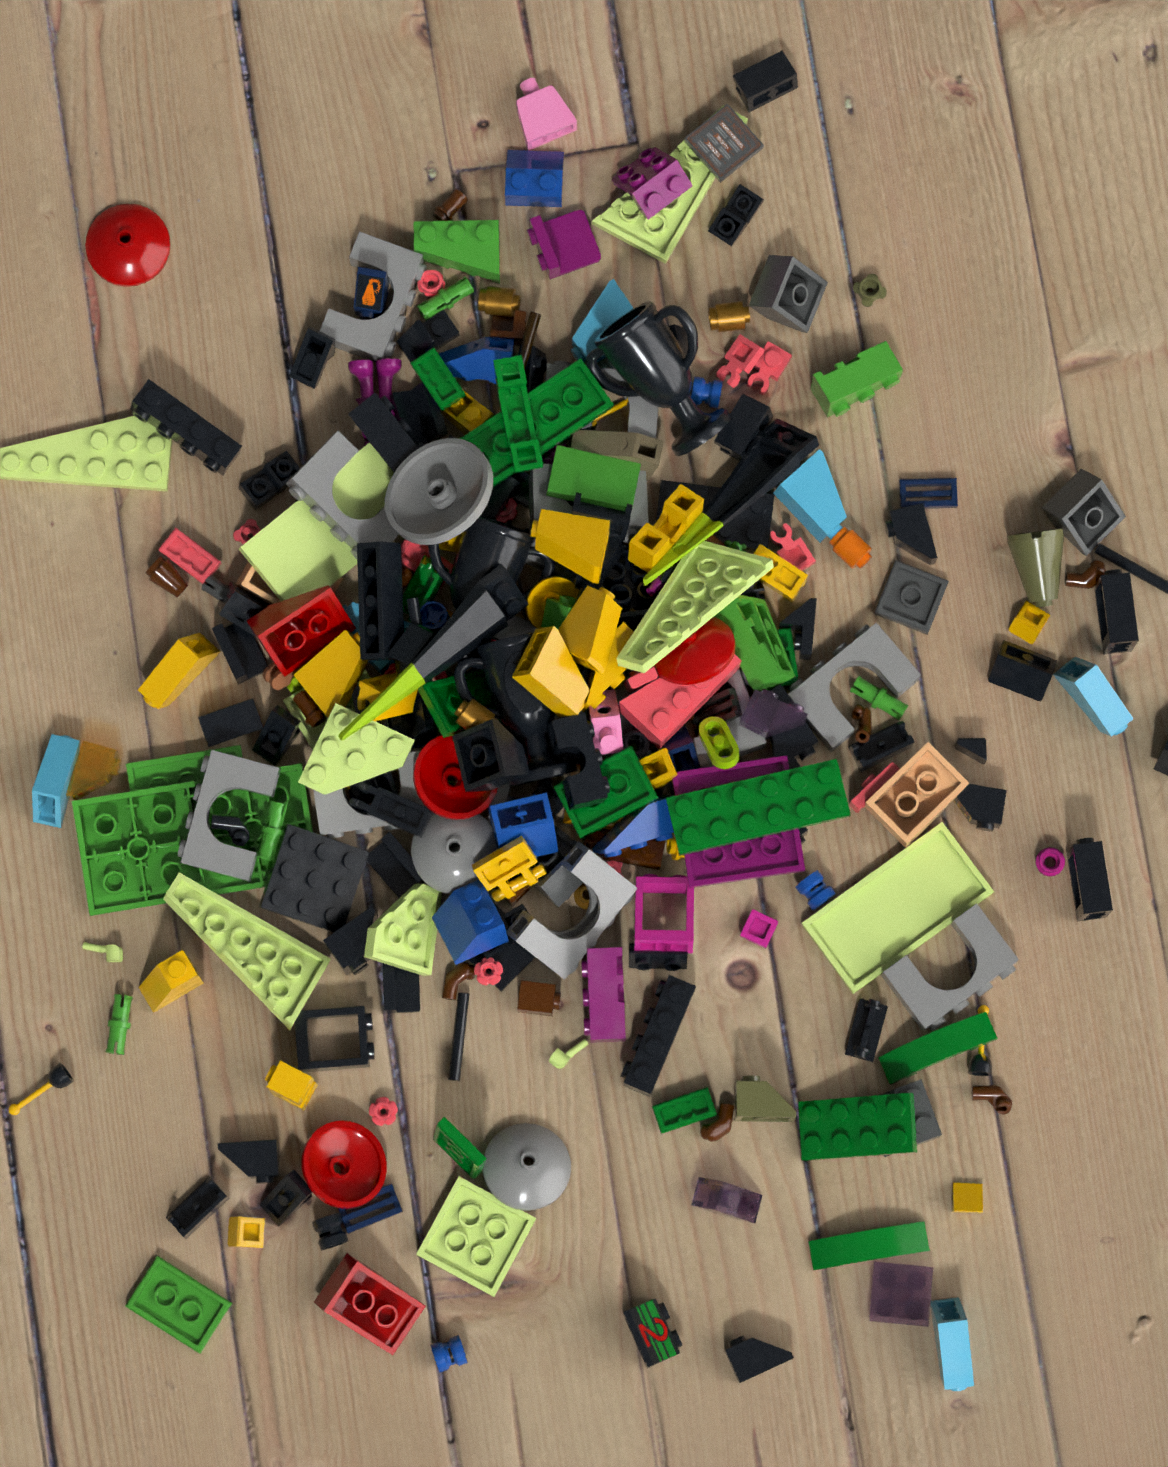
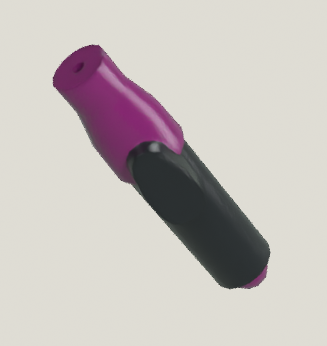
M680 560L651 582L650 586L646 589L648 595L654 596L656 592L663 588Z

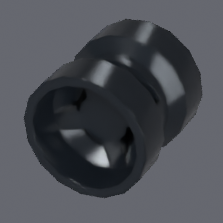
M340 1213L328 1215L312 1222L314 1231L318 1232L320 1237L318 1244L321 1251L349 1241L347 1234L341 1228L342 1219Z

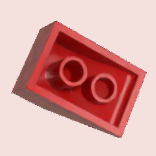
M329 585L269 605L247 620L250 628L284 677L315 657L344 630L352 632L356 629Z
M348 1253L343 1257L314 1301L325 1313L392 1356L426 1307L423 1303Z

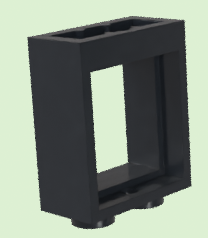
M1121 569L1108 570L1104 572L1105 575L1100 576L1094 587L1103 655L1132 652L1139 638L1130 572L1122 573Z
M1092 837L1078 839L1076 844H1073L1066 853L1077 922L1106 918L1113 911L1102 841L1094 842Z
M365 1006L301 1011L295 1021L298 1070L302 1072L370 1067V1060L375 1059L374 1042H368V1031L373 1030L372 1013H366ZM358 1016L361 1058L311 1062L308 1020Z

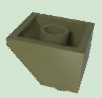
M742 1076L741 1081L736 1082L735 1121L794 1122L796 1111L767 1081H760V1076Z

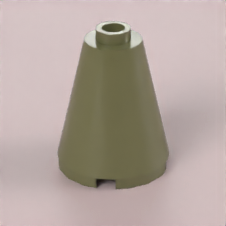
M1063 528L1007 535V543L1029 602H1035L1036 607L1053 605L1052 600L1058 599L1064 542Z

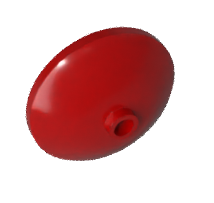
M120 204L103 211L92 222L85 243L87 258L93 270L105 281L123 287L138 286L156 277L166 265L171 247L170 236L162 219L149 208L137 204ZM123 236L131 237L128 243L121 242V238Z
M713 617L653 667L659 677L674 684L691 685L712 679L720 674L734 657L736 650L734 634L725 622Z
M441 735L432 739L422 748L415 760L413 767L415 790L423 804L441 817L452 820L472 818L483 812L496 796L498 788L491 791L465 792L452 736L443 738ZM447 777H453L455 785H450L447 782Z
M344 1120L327 1123L318 1128L309 1137L303 1149L301 1162L304 1179L314 1195L330 1206L342 1209L362 1206L372 1200L384 1184L387 1173V1161L383 1147L371 1131L358 1123ZM334 1164L341 1168L340 1173L335 1172Z

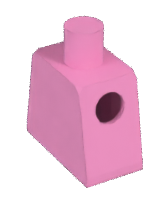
M529 78L520 84L524 97L516 100V109L526 147L529 151L577 130L575 116L552 85L540 89L535 78Z
M615 689L605 690L603 694L606 698L595 709L591 706L587 708L588 720L592 722L594 728L593 744L595 749L598 748L601 755L618 753L623 750L621 719ZM600 708H608V713L601 714L597 711Z

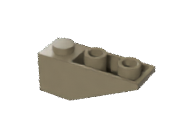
M578 430L572 434L569 448L640 463V470L646 471V480L649 481L659 466L664 441L634 432Z

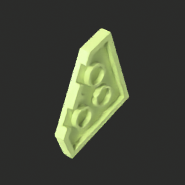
M335 703L298 783L327 795L378 775L402 768L415 740L380 723L371 721L341 741L338 737L339 733L360 714Z
M414 884L368 928L364 957L422 976L431 975L437 928L432 920V916L440 908L442 892L426 884Z

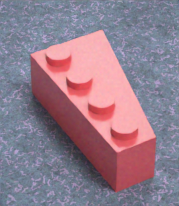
M734 654L730 664L720 674L698 684H674L660 677L619 701V712L644 734L652 744L660 749L739 670L742 660Z

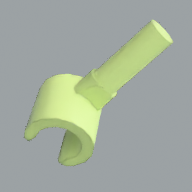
M83 943L82 948L85 950L106 953V962L123 961V950L119 946Z
M583 1039L569 1049L566 1054L557 1048L551 1055L549 1062L556 1068L562 1069L576 1053L589 1044L586 1039Z

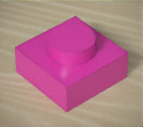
M752 909L740 937L766 949L779 921Z

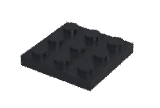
M286 824L259 908L333 933L346 924L369 852Z

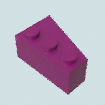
M622 947L587 948V960H581L582 977H588V989H583V1007L589 1006V1018H584V1036H590V1043L626 1041Z

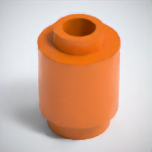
M843 527L829 542L834 547L833 551L851 569L856 566L861 569L872 558L869 554L872 548L853 529L849 531L846 527Z

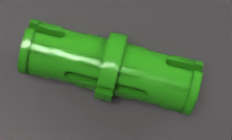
M463 277V279L450 287L439 289L436 295L418 304L417 308L425 321H427L442 310L453 308V304L474 293V289L469 280Z
M858 676L850 689L851 693L853 692L871 703L872 708L876 710L878 707L898 721H900L909 706L886 693L887 689L884 687L880 689L861 678V676Z
M269 801L267 818L260 830L263 833L257 854L258 858L274 861L280 836L284 832L282 828L288 804Z
M114 994L112 1018L108 1020L107 1025L110 1027L106 1053L114 1054L115 1043L118 1042L117 1055L125 1054L127 1029L131 1027V1023L128 1020L131 1001L133 1000L132 996L125 995L123 1007H121L122 995Z

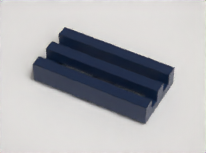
M957 478L899 479L900 509L923 503L924 509L958 507ZM951 486V490L906 491V487ZM951 497V500L906 501V498Z
M392 1184L381 1188L374 1197L389 1193L390 1198L350 1214L346 1213V1209L338 1208L348 1234L403 1212ZM392 1203L395 1206L394 1209L352 1226L349 1221Z

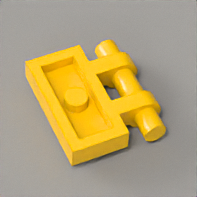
M523 836L516 838L472 864L474 873L487 891L496 886L499 887L491 892L496 902L504 898L510 899L516 895V891L528 884L530 886L539 882L538 878L547 874L542 863L531 868V866L538 863V860ZM519 873L522 874L510 882L508 881V879L514 877L515 875Z

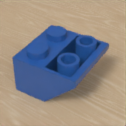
M547 793L489 806L488 811L497 849L523 836L536 857L558 852L554 820Z

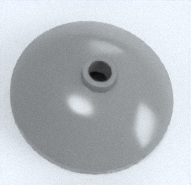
M433 813L422 838L414 835L411 854L418 875L427 885L439 892L452 894L454 890L479 880L472 869V864L498 849L492 826L480 814L469 819L452 820ZM458 843L460 845L459 851L451 852L449 850L450 844Z
M523 1123L503 1129L491 1140L484 1154L487 1159L483 1168V1176L488 1189L501 1203L517 1210H537L552 1204L564 1192L570 1178L571 1161L566 1146L555 1133L540 1125ZM529 1157L533 1159L534 1164L527 1166L524 1164L523 1159Z

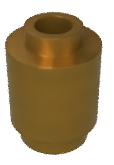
M488 286L487 289L481 288L478 310L485 312L486 315L513 317L515 310H520L521 296L516 295V289L492 286Z
M742 301L715 304V307L708 308L711 331L718 330L719 333L745 329V323H750L749 307L743 306Z
M473 698L469 703L463 700L454 713L458 716L456 723L466 730L488 720L496 719L494 718V713Z

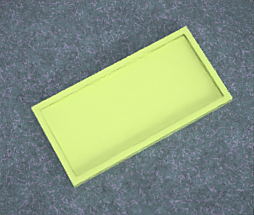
M370 442L359 450L337 473L332 485V495L337 507L345 515L358 520L374 517L385 505L387 487L394 474ZM303 500L295 502L239 548V551L280 601L327 585L331 586L357 565V559L351 553L352 548L344 541H338L331 534V528L324 521H318L310 513V507Z
M941 822L810 916L801 925L851 993L855 994L905 955H909L949 926L953 920L976 903L978 905L992 895L994 891L944 823Z

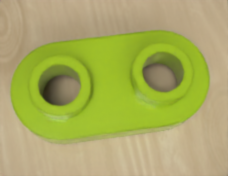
M719 717L704 719L699 725V738L712 764L720 769L734 767L739 761V747L727 723Z

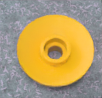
M554 576L541 580L531 589L526 601L529 605L526 607V614L528 619L537 629L543 628L541 624L547 598L554 597V599H559L560 595L577 598L578 588L575 589L574 583L563 577Z

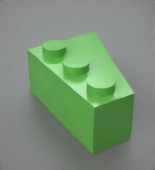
M499 220L413 222L414 252L423 254L424 262L447 269L453 268L466 272L467 275L474 277L476 275L500 284Z
M884 341L858 353L856 358L845 364L843 361L834 365L835 369L825 375L821 371L813 374L810 389L827 418L833 414L838 417L849 411L851 404L857 401L864 403L875 396L874 392L882 387L887 390L898 384L903 369L888 343Z
M739 595L714 616L725 622L732 630L736 642L735 655L742 660L740 667L753 690L768 692L779 684H783L795 677L764 599Z

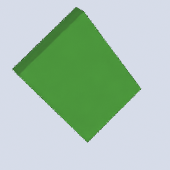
M557 445L546 496L573 502L575 494L578 492L582 493L581 502L625 511L627 503L632 505L634 503L641 464Z
M157 1256L125 1307L201 1354L233 1303Z

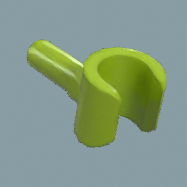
M293 677L287 688L294 694L301 690L303 686Z

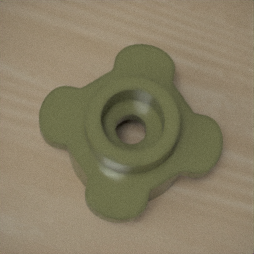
M869 274L861 282H856L853 286L854 293L859 294L862 299V305L865 307L872 306L875 300L883 299L887 294L886 288L882 287L878 276L875 274ZM871 288L873 291L869 293L867 289Z

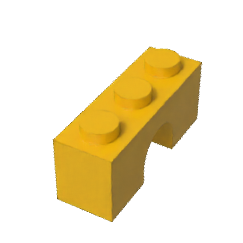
M680 484L664 502L663 511L657 522L653 526L646 522L630 540L628 560L648 573L702 513L704 498Z
M282 1061L279 1062L278 1066L272 1065L265 1078V1081L268 1083L266 1087L274 1096L305 1111L318 1086L310 1075Z

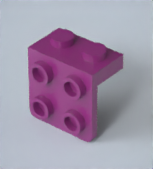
M656 147L642 151L638 159L630 165L621 167L612 178L615 186L631 195L642 215L648 220L693 186L678 160Z
M576 210L546 222L542 221L540 215L530 218V228L526 230L531 245H536L540 253L536 257L541 271L546 270L550 280L598 263L601 260V253L583 210Z

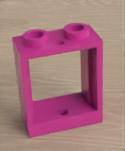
M655 874L636 876L634 951L688 952L693 954L694 888L689 889L688 877L685 875L658 877ZM643 893L686 894V931L642 930Z

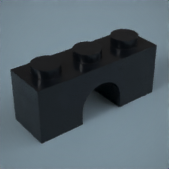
M585 713L552 720L547 726V731L554 755L560 753L573 754L577 757L581 766L579 774L568 776L562 782L569 811L603 803L608 798L610 786L607 777L602 776L601 773L602 757L598 748L595 749L592 738L595 734L592 722L590 720L587 721Z

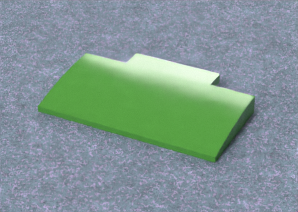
M241 745L212 749L243 758ZM211 750L128 763L126 768L130 792L72 801L90 916L166 904L163 898L178 873L185 875L218 895L266 886L273 864L271 860L257 857L251 881L248 882L180 863L182 857L177 856L181 840H187L190 830L185 828L188 814L190 811L195 812L197 801L193 800L196 785L197 783L202 784L205 773L201 772L205 755L210 756ZM303 764L278 767L281 769L273 798L246 790L235 789L221 794L213 802L209 811L210 829L213 814L239 817L250 834V838L244 846H236L226 830L211 829L213 835L224 844L258 854L263 833L260 830L261 826L265 824L270 800L288 804L282 830H284L286 824H290L313 832L307 788L298 783L304 770Z

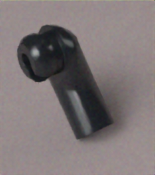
M213 814L211 829L226 830L236 846H244L250 838L249 830L239 817Z

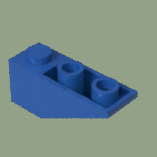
M483 337L439 353L454 377H459L465 381H473L475 379L488 380L496 384L493 360L513 357L514 339Z
M660 795L658 799L624 816L592 848L593 853L604 854L608 858L622 854L621 849L626 847L631 849L645 847L648 845V840L656 838V841H663L672 838V833L674 832L666 803V798L671 796Z

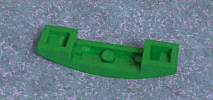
M522 355L493 360L500 410L514 472L543 468L539 441L536 438L526 387L527 380Z
M984 1012L906 1043L880 1056L879 1061L889 1084L892 1085L917 1074L918 1071L965 1051H972L998 1038L987 1013Z
M925 1222L890 1226L808 1241L813 1271L930 1251Z

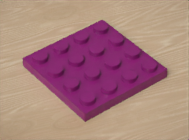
M786 755L739 762L729 769H720L713 766L679 771L677 776L672 779L674 794L676 796L789 770L788 758ZM799 829L684 855L689 889L805 871Z

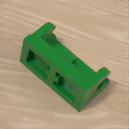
M423 556L403 594V612L409 614L408 598L418 597L421 609L425 603L434 600L444 581L432 566L431 559L427 556Z

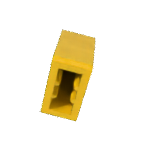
M541 509L539 520H533L531 537H536L535 549L590 582L599 584L609 539L610 520Z
M587 585L558 631L574 662L603 675L607 668L622 608L613 600L615 595L603 587L597 590Z
M554 626L535 629L512 678L557 716L578 715L585 706V699L590 690L558 629Z
M344 630L294 674V677L328 718L335 703L346 708L367 665L368 660L360 659V634L358 632L353 634Z
M200 632L180 638L139 687L138 691L143 695L144 701L151 707L157 709L167 707L221 651Z
M181 950L157 964L138 988L154 1013L204 982L190 958Z

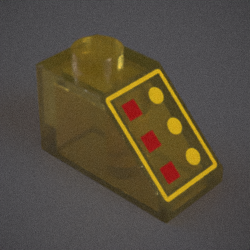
M83 740L66 793L67 798L71 801L79 800L109 784L112 781L113 775L118 776L122 765V759H119L120 754L118 751Z

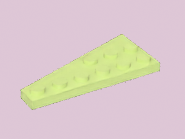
M735 112L747 124L748 118ZM684 140L669 155L678 160L693 185L690 189L649 220L642 215L633 198L627 192L622 197L617 198L605 212L592 220V225L665 264L716 178Z
M135 416L0 448V479L168 492L173 440L171 438L170 440L164 438L156 431L153 425L148 422L144 423Z
M707 541L702 542L680 560L617 657L618 666L641 673L647 672L774 568L773 559Z
M178 873L163 900L290 1030L331 959L185 875Z

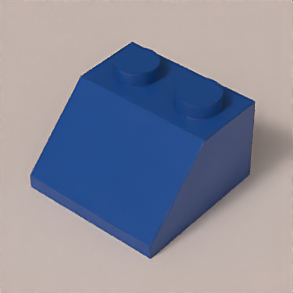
M508 150L505 205L562 207L564 152Z
M480 880L454 890L432 916V920L455 965L509 941L505 925Z

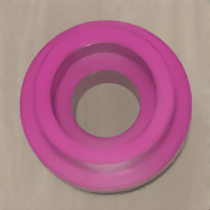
M1048 847L1038 853L1035 864L1041 874L1052 877L1058 875L1063 870L1065 858L1058 849ZM1048 857L1053 858L1055 866L1047 867L1045 859Z

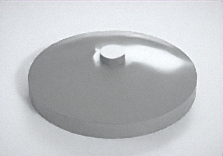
M440 439L420 447L400 464L388 484L385 495V512L389 523L404 539L420 545L439 544L460 535L479 518L488 504L493 488L491 465L480 449L463 439Z

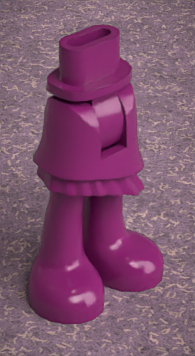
M381 359L376 361L380 398L386 395L390 400L392 379L401 370L402 360ZM371 360L348 362V370L359 380L361 398L355 399L358 405L374 394L373 361ZM362 432L363 438L365 440L364 446H366L370 441Z

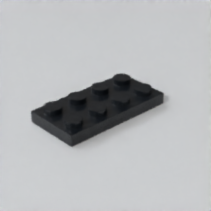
M661 480L656 522L663 511L664 502L680 484L704 498L703 510L721 487ZM764 494L713 535L722 543L729 540L732 543L736 541L741 545L745 544L747 546L746 550L756 551L760 544L768 548L775 495Z

